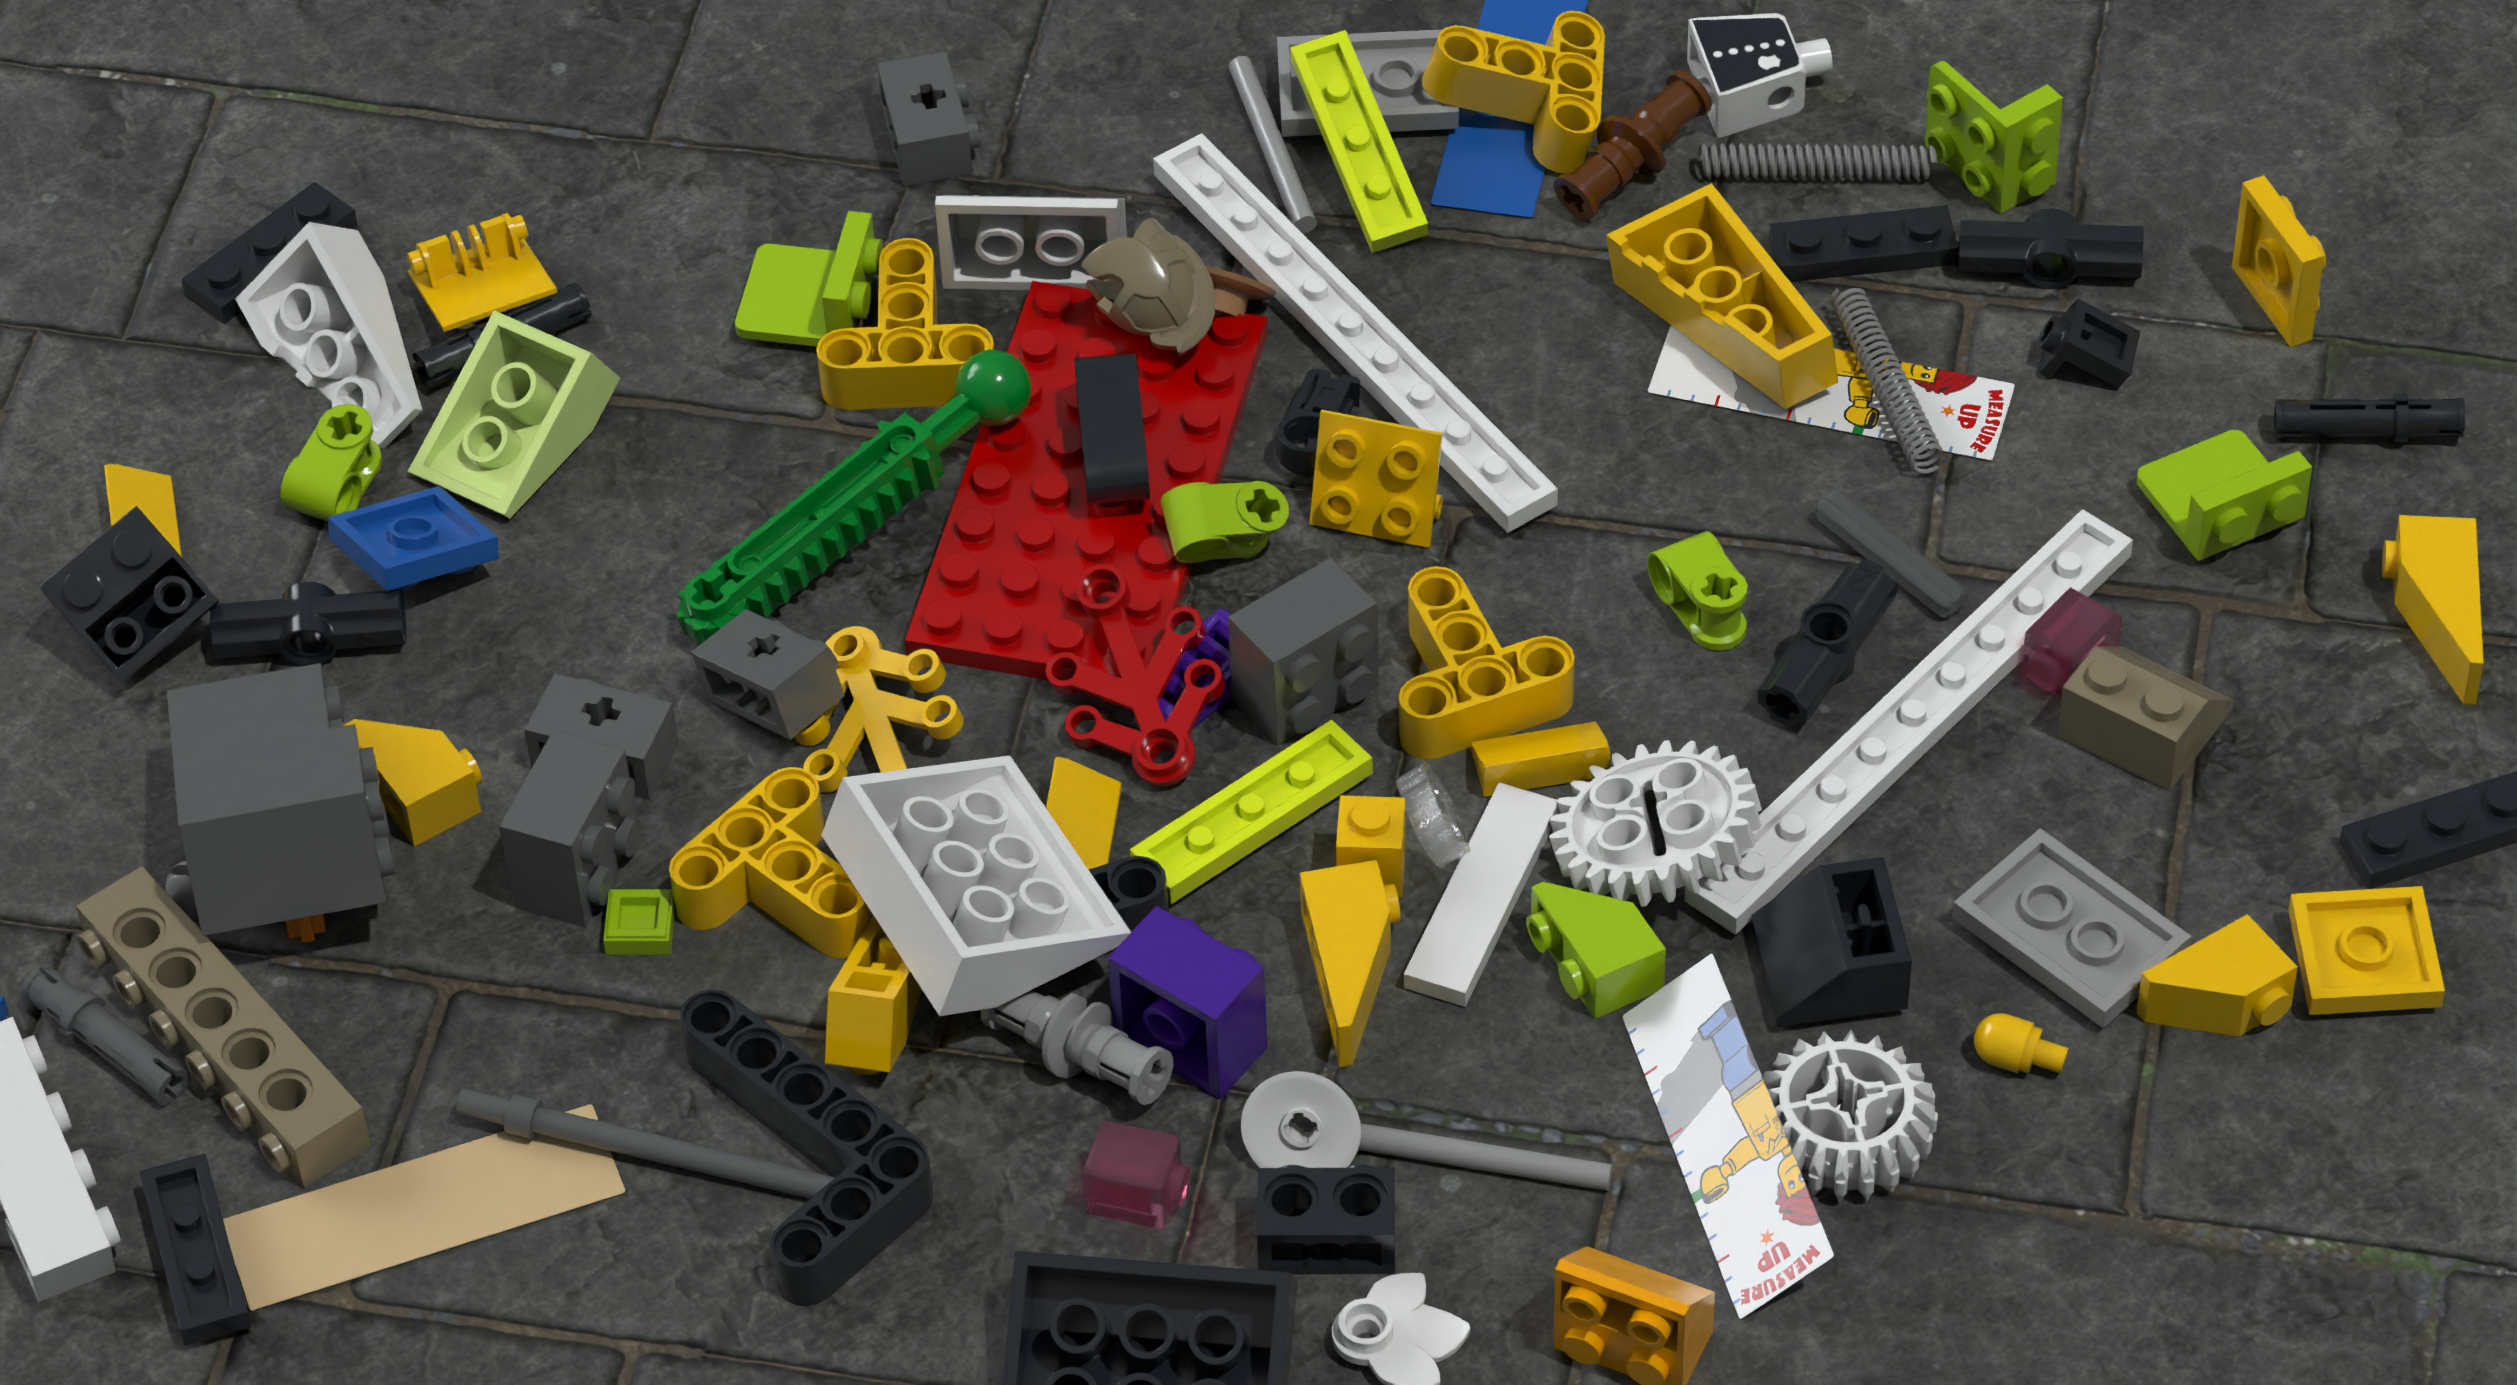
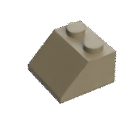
M2095 646L2063 686L2057 737L2170 791L2232 711L2234 700L2123 646Z

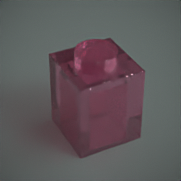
M2070 587L2025 632L2021 674L2030 678L2039 688L2052 691L2062 697L2063 686L2095 646H2119L2123 617Z
M1102 1120L1082 1173L1086 1213L1164 1230L1172 1205L1182 1206L1189 1188L1191 1169L1190 1166L1182 1165L1180 1136Z

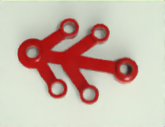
M1110 564L1093 565L1080 575L1076 584V593L1084 611L1090 617L1101 620L1121 678L1083 664L1081 659L1071 652H1060L1051 657L1046 665V677L1052 689L1060 695L1070 696L1081 691L1133 711L1141 731L1104 720L1095 707L1080 705L1073 708L1065 718L1066 732L1072 743L1079 748L1091 749L1102 745L1132 757V763L1137 774L1149 784L1155 786L1175 784L1184 779L1195 764L1196 749L1189 735L1205 704L1217 700L1223 694L1226 686L1225 678L1219 665L1210 659H1199L1192 662L1184 673L1186 688L1165 722L1159 701L1185 651L1197 647L1203 641L1206 634L1203 620L1199 612L1190 606H1179L1171 610L1164 621L1165 633L1145 668L1124 611L1130 603L1131 592L1123 573L1117 567ZM1109 591L1116 593L1112 600L1102 604L1096 603L1102 593ZM1185 621L1195 623L1194 628L1189 633L1183 635L1175 633V629L1180 623ZM1072 665L1076 667V673L1072 678L1064 681L1056 679L1062 666ZM1212 674L1215 676L1214 681L1207 687L1199 688L1194 686L1195 681L1201 675ZM1085 720L1096 722L1095 727L1088 733L1080 734L1075 732L1077 726ZM1166 750L1175 752V756L1170 761L1162 764L1155 763V758L1159 753Z

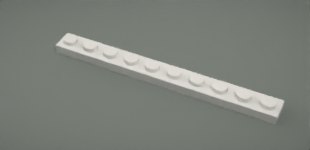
M1202 133L1153 158L1154 176L1259 282L1276 291L1274 297L1352 376L1360 380V384L1400 425L1443 433L1440 465L1507 533L1558 505V488Z
M2082 509L1759 815L1762 826L1761 829L1752 831L1755 841L1754 847L1738 849L1742 860L1740 865L1722 863L1720 870L1723 879L1720 881L1712 880L1706 876L1698 879L1699 893L1694 894L1685 887V902L1736 935L1751 921L1753 913L1774 899L2131 557L2133 539Z

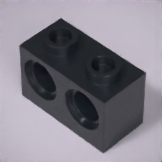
M1358 1164L1347 1168H1306L1300 1165H1285L1280 1168H1258V1270L1288 1272L1293 1275L1395 1274V1167H1372ZM1364 1214V1215H1366V1216H1354V1215Z

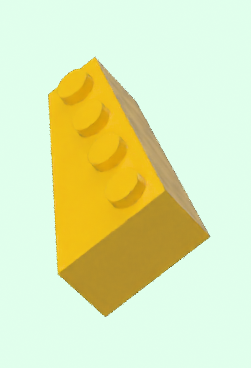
M1712 183L1606 234L1613 280L1617 286L1784 409L1838 383L1831 332Z

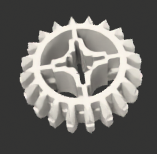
M1851 1029L1844 1038V1041L1834 1042L1823 1031L1820 1039H1818L1817 1046L1813 1047L1798 1039L1796 1046L1793 1048V1056L1778 1053L1776 1061L1773 1063V1071H1764V1082L1802 1176L1808 1180L1807 1187L1812 1197L1823 1187L1834 1189L1839 1203L1846 1195L1847 1190H1858L1868 1201L1874 1192V1185L1876 1184L1893 1193L1896 1185L1899 1183V1176L1913 1178L1919 1168V1160H1927V1156L1932 1149L1933 1133L1937 1129L1938 1113L1935 1112L1934 1106L1935 1093L1932 1090V1084L1924 1082L1921 1063L1906 1064V1056L1902 1046L1885 1052L1883 1051V1044L1879 1035L1868 1044L1859 1043Z

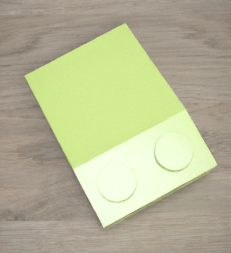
M494 310L408 472L417 478L435 486H440L448 492L510 519L593 431L621 378L591 352Z

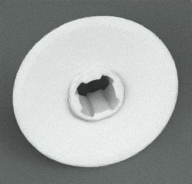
M1293 1071L1275 1075L1255 1088L1243 1108L1241 1133L1250 1157L1260 1168H1280L1285 1165H1300L1306 1168H1347L1355 1158L1360 1145L1361 1124L1352 1100L1337 1084L1314 1073ZM1296 1113H1303L1304 1117H1307L1312 1122H1316L1312 1132H1304L1303 1128L1291 1122Z

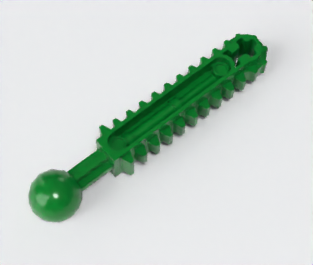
M993 349L972 355L957 372L955 397L920 424L905 412L892 423L883 420L878 422L879 433L868 442L864 441L861 443V447L857 451L843 459V462L833 470L824 474L823 478L813 486H809L803 494L794 501L789 502L778 514L770 517L769 521L756 531L754 530L750 533V536L739 545L731 548L729 553L720 560H716L705 572L693 577L688 582L685 590H681L678 594L680 603L679 611L676 613L683 634L689 635L693 640L697 641L699 646L745 609L767 619L775 609L787 603L790 597L800 589L807 587L808 583L819 574L827 571V568L836 560L843 558L846 552L856 544L863 542L866 536L883 526L882 524L891 516L898 514L902 507L912 499L919 497L922 491L926 488L937 490L940 487L938 479L945 474L939 455L943 450L977 423L984 426L999 427L1017 420L1030 404L1032 391L1031 376L1020 359L1005 351Z

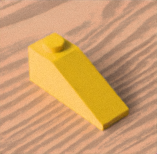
M2399 515L2395 541H2384L2382 577L2393 578L2395 606L2463 704L2476 705L2484 664L2476 518Z
M1377 860L1300 873L1301 915L1339 1067L1353 1065L1391 952V924L1401 922L1396 887L1394 884L1383 885Z
M874 915L828 990L825 1063L845 1066L848 1071L860 1075H872L881 1071L890 1072L906 1045L922 990Z

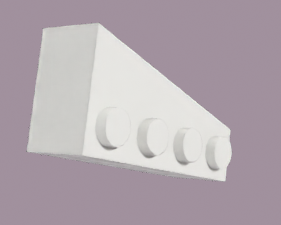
M13 1017L0 1021V1212H5L7 1218L4 1221L10 1239L37 1300L41 1302L116 1272L111 1248L120 1245L121 1239L108 1207L105 1206L95 1210L87 1192L88 1189L96 1187L97 1184L83 1149L70 1152L63 1136L64 1132L72 1129V1125L60 1094L57 1091L46 1096L38 1076L48 1073V1069L34 1035L22 1039Z

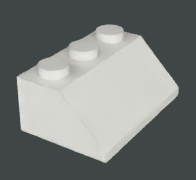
M936 196L935 200L943 289L1029 290L1032 281L1088 289L1086 287L1087 280L1096 278H1093L1082 267L1083 260L1102 244L1119 237H1127L1125 198Z

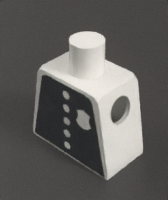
M1778 13L1688 19L1687 63L1692 75L1702 83L1711 97L1712 108L1707 114L1717 138L1799 113L1804 107L1806 77L1832 72V55L1826 38L1795 43L1786 18Z

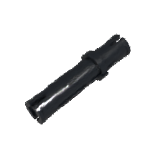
M574 282L567 287L557 290L558 293L530 302L504 315L551 335L567 326L591 318L592 312L588 309L590 308V303L585 292L579 284ZM487 322L478 326L474 323H469L460 327L459 334L450 337L448 340L413 353L417 374L428 389L461 373Z
M2394 393L2393 399H2275L2274 405L2275 439L2297 437H2393L2394 443H2406L2408 437L2441 436L2463 438L2465 431L2464 398L2408 399L2407 393Z

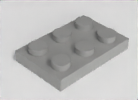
M1443 29L1348 34L1389 132L1459 129V108L1435 100L1428 95L1422 84V77L1439 33ZM1328 35L1277 37L1282 137L1322 135L1291 63L1290 47Z
M2041 828L1953 902L1952 919L2102 1028L2108 1025L2139 997L2141 974L2144 971L2191 945L2192 936Z

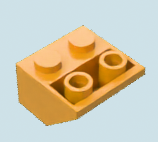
M1586 1246L1561 1258L1555 1268L1554 1349L1565 1352L1569 1357L1580 1363L1599 1364L1629 1375L1641 1385H1687L1713 1333L1715 1292Z

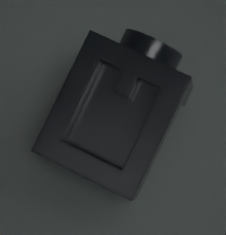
M2077 298L2061 317L2053 315L2043 327L2037 342V347L2043 350L2038 373L2050 378L2065 361H2068L2119 388L2131 375L2141 331Z

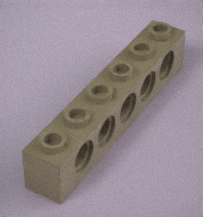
M143 866L76 906L83 933L77 936V941L90 964L96 969L105 966L111 972L114 985L124 1002L131 1009L141 1006L149 1015L148 1020L152 1030L167 1049L170 1050L175 1046L179 1048L185 1055L184 1059L187 1068L198 1085L204 1090L213 1087L221 1095L224 1110L233 1124L242 1132L250 1128L259 1138L258 1143L263 1155L275 1171L281 1173L287 1169L297 1182L306 1189L371 1147L362 1106L206 935L202 936L198 926Z

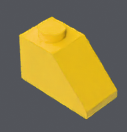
M354 719L344 724V726L356 724L360 749L373 747L379 776L381 800L384 802L387 812L414 847L482 812L477 791V785L483 782L479 766L467 749L464 748L458 751L443 731Z
M2247 914L2144 971L2141 974L2136 1014L2146 1023L2239 1037L2261 1024L2268 1026L2277 1022L2288 1012L2292 1006L2298 966Z

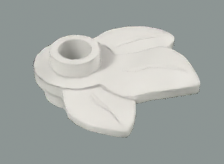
M1401 1273L1380 1279L1374 1283L1366 1298L1354 1300L1342 1309L1332 1324V1343L1337 1353L1343 1359L1357 1365H1369L1379 1381L1385 1385H1440V1373L1436 1363L1455 1354L1468 1338L1470 1325L1449 1312L1424 1304L1426 1282L1422 1273ZM1362 1333H1370L1376 1337L1359 1338L1356 1336Z

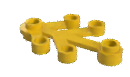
M861 626L844 628L833 634L825 644L832 650L838 661L836 672L844 693L849 687L854 701L827 749L813 752L806 759L804 769L816 777L821 793H830L839 789L842 778L847 777L846 768L865 733L869 739L880 772L908 769L890 721L927 730L933 738L939 740L955 736L963 726L964 717L951 697L939 695L929 699L927 702L878 690L874 680L878 675L909 682L912 689L919 693L932 692L942 685L946 677V670L937 654L929 649L914 651L909 656L883 650L876 634L872 630ZM931 667L927 673L917 675L923 668ZM839 701L818 717L810 727L798 733L794 737L796 741L803 746H813L822 742L829 734L830 722L828 719ZM949 713L944 720L934 722L941 714ZM833 766L828 773L818 775L824 768Z

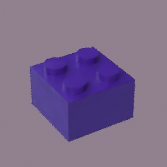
M1155 906L1108 957L1113 1027L1126 1033L1129 1039L1147 1048L1160 1046L1170 1051L1173 1056L1172 1073L1215 1098L1221 1100L1268 1048L1264 967L1245 950L1240 948L1232 949L1205 934L1202 928L1192 920L1184 917L1177 918L1160 907Z

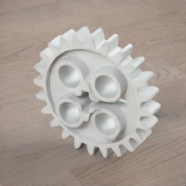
M1666 740L1661 744L1658 752L1649 754L1647 748L1641 744L1637 746L1635 758L1626 760L1618 753L1612 754L1614 766L1608 770L1595 765L1589 767L1593 780L1591 782L1573 780L1570 785L1574 797L1558 798L1557 804L1560 814L1550 817L1554 833L1550 834L1549 838L1562 876L1571 877L1574 889L1581 890L1589 887L1590 893L1603 896L1611 891L1613 898L1624 901L1631 894H1637L1641 907L1647 906L1653 893L1662 892L1664 898L1669 903L1674 901L1676 888L1685 886L1690 892L1696 894L1700 892L1698 879L1706 876L1715 881L1722 880L1723 876L1720 865L1722 863L1740 865L1742 860L1738 849L1753 848L1755 841L1752 831L1761 829L1762 826L1758 814L1762 809L1749 770L1747 768L1739 769L1737 758L1734 755L1721 759L1718 747L1714 745L1699 755L1695 741H1689L1680 752H1673L1670 741ZM1653 789L1657 800V814L1666 845V853L1662 856L1657 855L1654 846L1655 838L1645 801V792Z

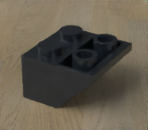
M137 505L39 586L46 599L121 683H124L220 602Z
M1884 857L1818 865L1751 915V926L1777 1027L1908 1009L1912 959Z

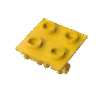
M508 213L481 222L480 227L485 244L482 243L475 225L467 226L471 249L468 250L465 249L459 232L457 230L450 232L454 255L452 254L450 242L446 234L425 242H419L416 244L417 250L407 253L411 268L408 270V274L444 332L460 328L469 323L478 324L483 318L491 316L494 310L501 313L558 293L556 286L525 241V238L528 237V231L521 215L510 217Z
M1321 410L1309 524L1430 548L1434 519H1439L1443 505V495L1436 494L1443 433Z

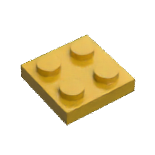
M2264 175L2242 183L2232 268L2290 347L2311 341L2316 313L2320 309L2319 290L2322 271L2326 267V255L2323 246L2317 237L2309 236L2297 220L2288 198L2283 195L2279 196Z
M2423 886L2291 894L2288 911L2309 1015L2442 1007L2445 988Z

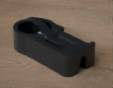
M1316 368L1307 372L1286 418L1278 426L1277 458L1285 469L1299 475H1314L1321 410L1350 415L1354 406L1359 407L1360 380L1357 377L1343 374L1340 379L1330 378L1329 371ZM1308 439L1306 448L1293 445L1292 442Z

